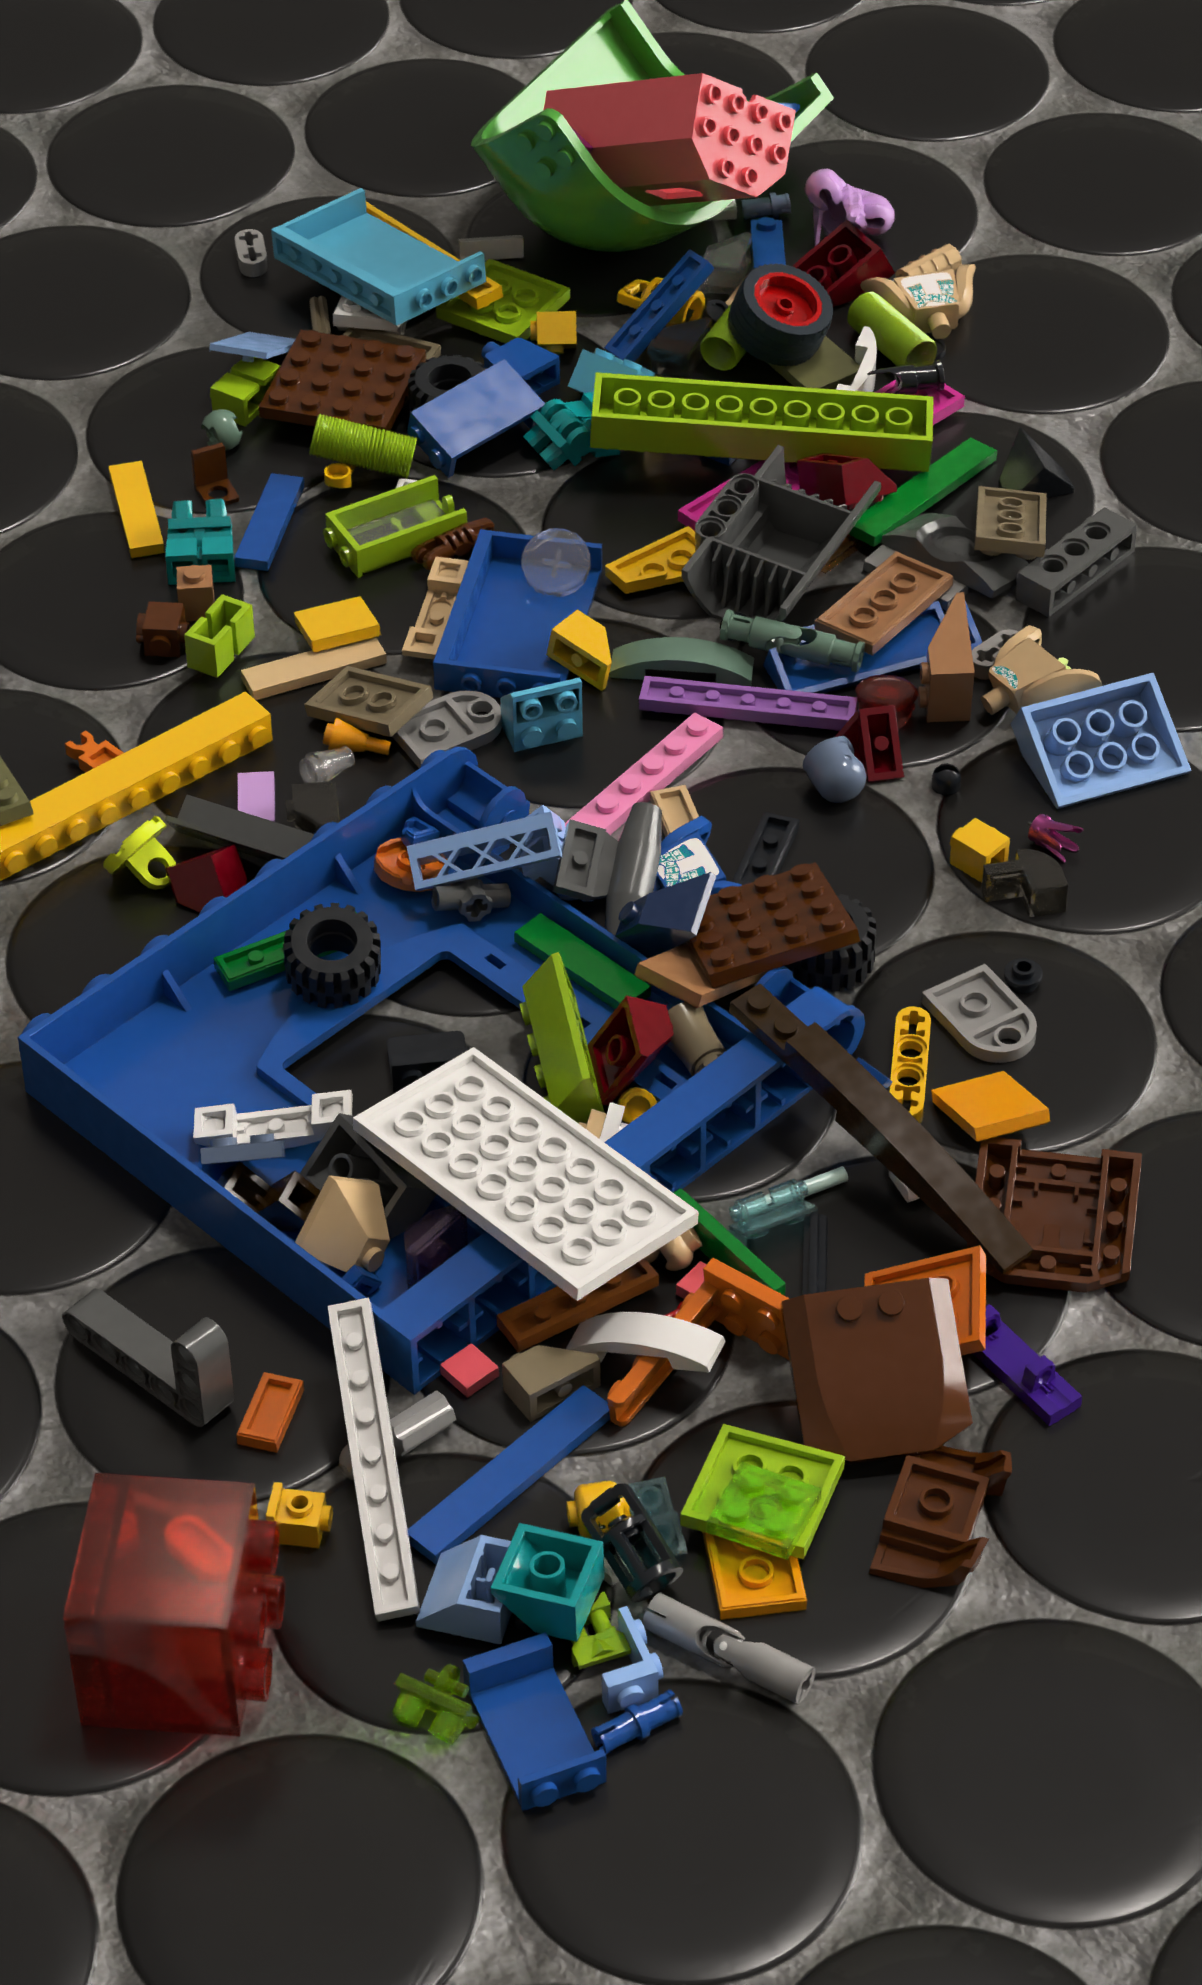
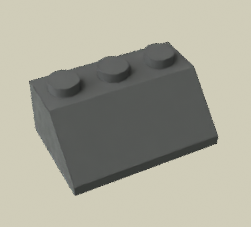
M339 1113L305 1164L300 1175L320 1191L329 1175L370 1180L377 1183L381 1192L391 1240L419 1222L437 1193L353 1130V1117L355 1116Z

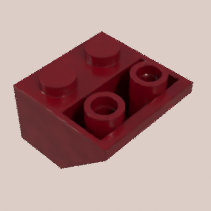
M821 453L797 460L800 489H805L808 496L818 494L819 500L822 501L832 499L833 505L845 504L847 505V510L855 508L874 481L881 482V491L872 503L883 501L884 495L897 492V485L868 458Z

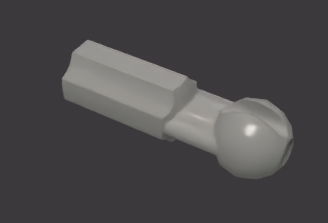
M436 1390L390 1419L396 1456L405 1455L453 1424L456 1420L455 1413L443 1394ZM348 1443L340 1453L339 1466L347 1478L354 1480Z

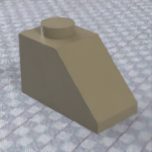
M536 1345L523 1353L513 1355L509 1360L502 1363L503 1390L530 1422L550 1413L582 1385H585L590 1390L601 1386L600 1358L595 1353Z

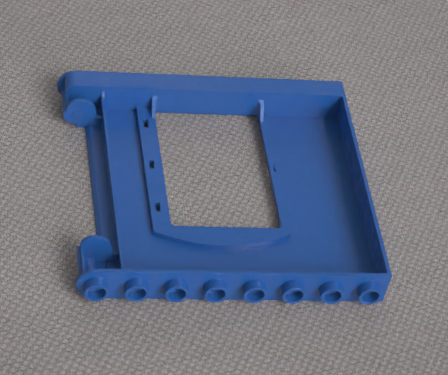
M454 747L447 751H434L423 761L417 771L393 787L389 785L380 787L369 797L363 807L339 823H326L317 830L309 843L285 859H273L267 862L259 870L255 879L228 897L219 896L210 900L203 907L198 917L169 936L159 935L153 938L144 947L140 956L111 975L101 974L96 976L86 985L80 996L53 1014L44 1013L36 1016L27 1024L22 1034L17 1037L25 1090L29 1095L331 1330L328 1306L369 1297L372 1305L382 1371L413 1395L441 1375V1363L471 1343L476 1347L500 1330L497 1327L496 1315L551 1290L557 1285L437 1194L416 1225L390 1240L384 1252L385 1257L382 1264L374 1271L383 1283L369 1295H365L363 1292L360 1293L342 1279L346 1272L317 1260L295 1243L301 1229L291 1231L278 1230L217 1183L223 1171L237 1162L201 1164L200 1148H207V1146L195 1144L194 1114L195 1108L233 1103L237 1114L312 1105V1094L317 1093L285 1069L440 960L447 959L454 962L520 1009L519 1004L526 1002L522 986L544 961L514 942V932L540 913L632 974H635L637 963L648 959L615 937V935L607 931L599 923L559 898L552 891L528 876H524L523 872L518 868L477 877V879L482 880L483 884L507 883L511 892V902L508 908H492L491 913L486 914L481 921L468 922L466 917L460 914L459 910L435 911L431 902L432 890L423 892L404 891L390 886L378 877L374 871V858L378 847L390 839L400 838L405 821L415 816L440 831L439 838L525 818L529 815L530 802L526 800L525 794L515 786H505L478 768L476 755L466 747ZM510 844L493 848L490 856L499 862L506 861L499 855L510 848ZM474 852L458 856L453 864L463 871L472 869L481 855ZM486 859L483 866L494 863ZM450 868L448 874L456 873L457 871ZM331 903H339L340 908H345L347 905L353 906L356 913L363 911L368 915V922L374 921L377 926V933L380 934L381 974H379V981L376 987H371V993L366 998L359 995L358 1003L350 1005L348 1001H345L342 1008H334V1003H327L326 1008L318 1007V1001H313L310 1004L303 1000V993L296 995L292 991V984H288L285 971L229 991L214 967V957L289 930V924L294 918L300 920V913L306 909L310 912L314 911L315 905L322 904L323 907H331ZM337 951L323 956L321 959L339 960L345 958L348 954ZM785 966L769 970L760 978L756 985L761 984L806 1026L816 1022L848 1053L853 1054L862 1038L865 1027L864 1013L853 1005H846L821 987L815 986L809 989L794 979L792 971ZM569 979L576 996L587 1044H589L615 1009ZM649 984L651 986V996L646 1000L664 1004L668 1010L684 1002ZM715 1002L703 1005L709 1023L727 1051L694 1076H691L681 1060L665 1045L656 1058L629 1085L631 1088L639 1087L646 1089L653 1094L657 1103L604 1142L672 1193L680 1188H685L813 1089L738 1019ZM320 1141L285 1148L286 1157L240 1162L271 1186L293 1171H297L300 1174Z

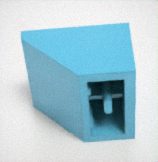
M596 348L595 353L582 349L568 387L582 394L594 392L596 372L654 376L655 373L630 360H621L614 357L615 355Z
M580 677L509 693L500 698L502 728L514 752L583 737L582 681Z

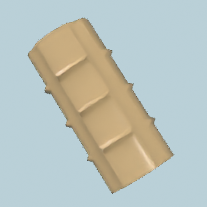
M946 244L938 249H933L927 255H921L915 261L908 262L907 265L898 269L895 275L898 278L954 270L955 273L958 267L962 265V258L956 247Z

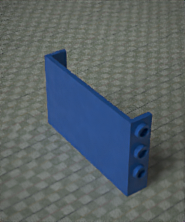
M480 529L433 661L434 690L450 692L477 691L491 697L501 698L509 693L568 680L571 671L546 655L551 630L577 609L585 615H589L603 571L602 544Z

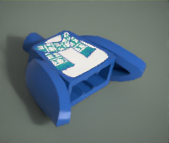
M701 815L677 828L661 841V857L654 892L709 872L716 875L710 895L718 893L725 887H738L742 885L727 881L725 874L706 846L711 833L712 823Z

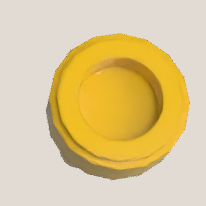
M639 1087L629 1088L623 1092L618 1099V1105L625 1106L622 1121L630 1124L654 1106L657 1100L653 1094Z

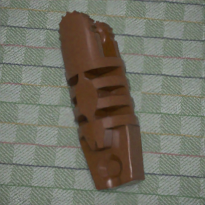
M486 517L464 523L442 533V535H437L423 542L421 545L419 544L412 550L410 556L412 560L418 564H423V567L429 571L435 556L461 559V557L472 554L480 529L495 531L494 523Z

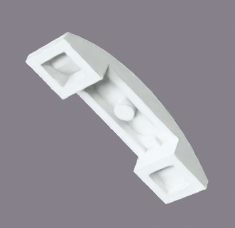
M863 327L855 345V361L860 367L852 385L838 384L836 390L873 392L876 374L867 375V373L876 370L877 345L874 333L870 327Z
M351 1090L312 1094V1105L239 1114L236 1112L234 1103L195 1108L193 1139L195 1144L210 1147L209 1139L237 1137V1145L250 1144V1135L274 1133V1140L284 1141L285 1148L310 1144L322 1140L339 1113L352 1115L353 1094Z
M615 1312L598 1315L580 1323L566 1349L595 1353L600 1358V1363L606 1353L609 1352L668 1358L673 1369L710 1372L726 1341L722 1335L685 1320L644 1312Z

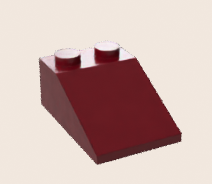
M847 219L793 265V267L810 274L811 277L821 283L828 292L833 307L855 300L865 292L860 286L862 281L874 277L889 279L895 274L882 249Z

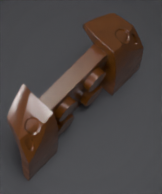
M942 1446L933 1453L914 1456L907 1455L883 1519L879 1544L872 1560L869 1574L921 1588L960 1585L966 1579L968 1573L973 1572L978 1566L983 1550L989 1538L985 1537L971 1539L985 1496L1003 1495L1007 1479L1012 1473L1011 1453L1003 1450L988 1453L969 1452Z

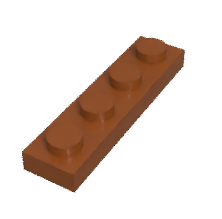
M644 1258L578 1301L557 1286L496 1315L497 1327L519 1353L659 1286V1274Z

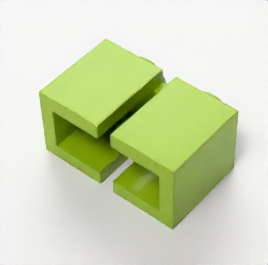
M255 357L254 362H246L241 359L232 366L230 372H227L210 387L212 411L219 409L229 410L237 417L234 419L235 423L246 427L259 415L258 406L281 365Z
M223 594L205 612L206 618L201 616L184 634L187 667L216 678L235 660L234 654L239 655L255 638L252 604Z

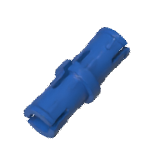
M667 1690L639 1706L631 1704L624 1709L625 1712L620 1716L591 1729V1735L596 1747L602 1744L603 1746L599 1750L603 1749L605 1754H608L611 1750L635 1738L643 1740L649 1737L651 1730L683 1715V1709L678 1697L671 1700V1698L675 1697V1693L672 1690Z

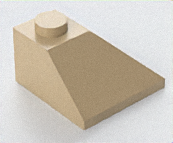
M329 1175L295 1243L317 1260L346 1273L354 1264L365 1268L369 1272L377 1270L384 1260V1252L390 1242L379 1185L370 1180Z

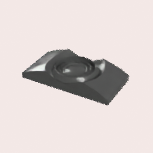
M938 513L920 514L909 522L883 535L882 542H880L910 558L953 575L954 580L990 598H994L1016 585V576L1023 566L1028 565L1025 559H1021L1015 554L1001 553L1000 555L991 556L983 554L981 550H974L975 531L966 528L957 516Z

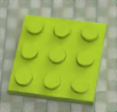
M489 258L485 262L486 276L502 286L503 297L492 302L489 306L478 310L455 297L436 307V318L503 343H507L515 338L527 340L531 336L530 321H537V312L558 311L570 299V288Z
M723 1424L680 1514V1526L804 1559L844 1470L845 1456Z

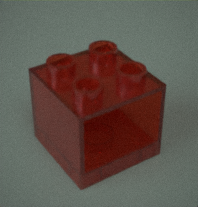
M95 1473L63 1616L81 1725L241 1736L247 1701H268L272 1682L273 1655L271 1648L262 1647L266 1628H281L285 1607L284 1576L274 1575L279 1557V1522L259 1520L255 1483Z

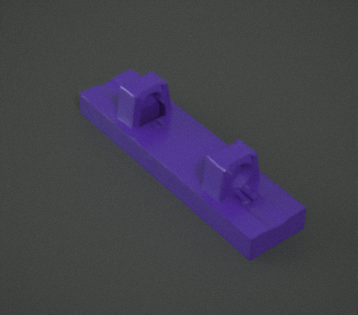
M990 1304L986 1305V1348L983 1351L972 1354L1048 1426L1053 1425L1080 1408L1082 1395L1055 1371V1364L1045 1355L1040 1357L1000 1320V1313Z

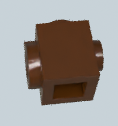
M149 601L146 613L138 614L136 642L144 644L145 656L180 657L183 643H185L184 634L190 629L189 622H185L184 603Z

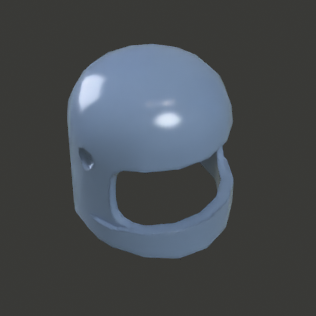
M844 736L829 738L818 743L805 756L802 765L804 772L817 792L831 803H844L855 798L864 788L867 779L863 763L854 756L853 745Z

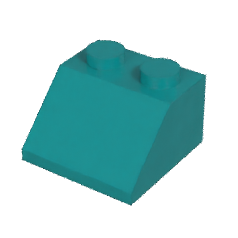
M519 1523L492 1583L491 1594L534 1632L541 1634L546 1632L549 1636L577 1642L605 1577L603 1542Z

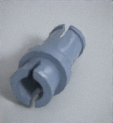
M774 192L769 193V197L741 200L744 220L764 216L779 218V214L791 213L789 193L776 195Z

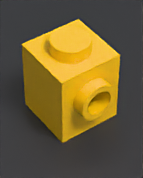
M576 311L537 312V321H530L531 341H537L538 346L556 355L563 354L564 349H577Z
M974 818L963 828H958L951 836L950 864L985 884L1008 866L1010 838L979 819Z

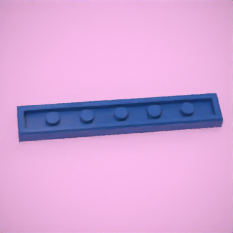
M582 1385L408 1529L410 1545L434 1564H437L442 1552L463 1543L610 1420L608 1402L585 1385Z

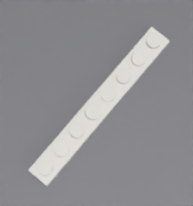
M369 1297L328 1306L375 1616L379 1622L418 1614L420 1612V1604L372 1305Z

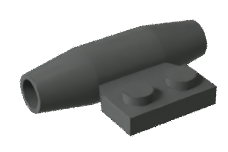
M635 803L631 808L618 841L608 834L606 829L570 819L566 825L561 849L563 857L559 858L552 892L587 902L606 898L605 929L616 935L620 923L618 917L622 908L628 902H634L654 892L661 857L662 810L651 803Z

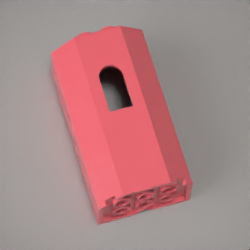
M704 73L550 90L546 92L544 110L554 109L560 112L569 125L593 147L590 155L617 186L648 206L758 197L786 173L796 110L759 95H752L750 101H747L742 93L743 89Z

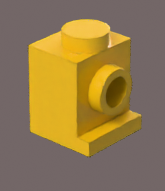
M274 1482L266 1512L268 1543L319 1548L323 1531H330L333 1519V1506L326 1505L325 1493L285 1489L282 1483Z

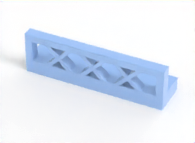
M550 811L407 846L415 890L422 891L434 886H443L563 857L558 832H562L560 817ZM545 835L549 836L551 850L535 853L525 847L530 839ZM512 843L517 846L509 860L499 862L490 856L495 847ZM523 850L530 854L527 856L519 857ZM474 852L481 855L472 869L463 871L453 864L458 856ZM486 859L494 863L483 866ZM437 861L445 863L437 877L423 880L420 865ZM450 868L457 871L456 873L447 874Z

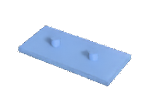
M246 332L210 343L209 350L243 355L242 361L254 362V357L268 359L289 352L295 339Z

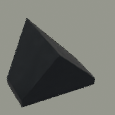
M1019 428L999 478V488L1047 493L1046 498L1074 493V486L1063 468L1022 428Z

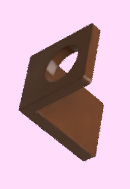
M223 443L192 450L191 460L194 488L205 506V500L224 499L225 505L239 502V495L228 479L226 452ZM214 490H224L228 493L223 498H212L209 496V493Z

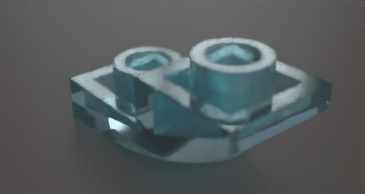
M660 1477L628 1484L652 1518L653 1523L674 1556L687 1554L677 1511L673 1509L666 1478ZM630 1508V1516H631V1515H634V1513H633L632 1509ZM645 1533L647 1540L649 1541L654 1551L658 1555L659 1559L661 1560V1557L659 1556L658 1552L656 1551V1549L654 1548V1546L652 1545L651 1541Z

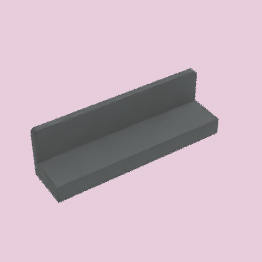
M186 795L178 818L168 815L165 818V821L179 833L223 847L236 844L239 852L267 861L285 859L309 843L314 836L312 833L190 795Z

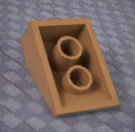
M964 592L956 593L928 646L927 662L920 663L921 684H925V686L918 687L919 708H925L927 722L970 721L975 672Z

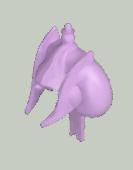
M820 169L812 173L806 181L805 193L813 204L815 246L820 240L821 226L826 237L846 219L862 233L875 236L886 233L892 227L895 220L894 209L883 196L845 183L830 169Z

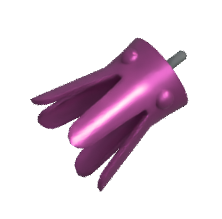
M1039 814L1032 823H1027L1030 826L1028 832L1029 840L1034 841L1035 844L1043 848H1048L1064 863L1066 861L1065 857L1058 852L1061 851V848L1071 852L1079 851V846L1057 831L1081 833L1083 828L1053 821L1050 816Z

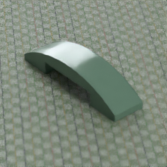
M660 637L644 639L613 649L610 678L644 680L646 670L652 669L716 673V683L751 686L754 657L724 644L696 638Z

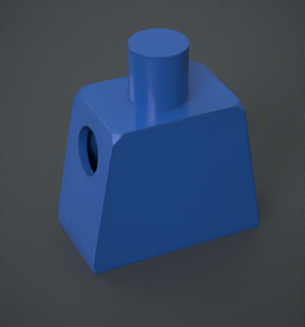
M515 338L502 346L491 341L482 349L481 355L484 359V368H489L505 359L537 395L560 384L559 356L523 338Z

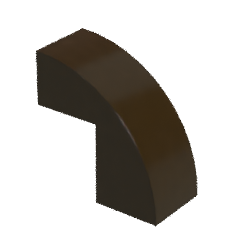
M240 1161L223 1171L217 1183L280 1231L301 1229L321 1192L297 1171H293L270 1186Z

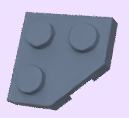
M274 1133L250 1135V1144L237 1145V1137L209 1139L210 1147L200 1148L201 1164L286 1157L284 1141H275Z

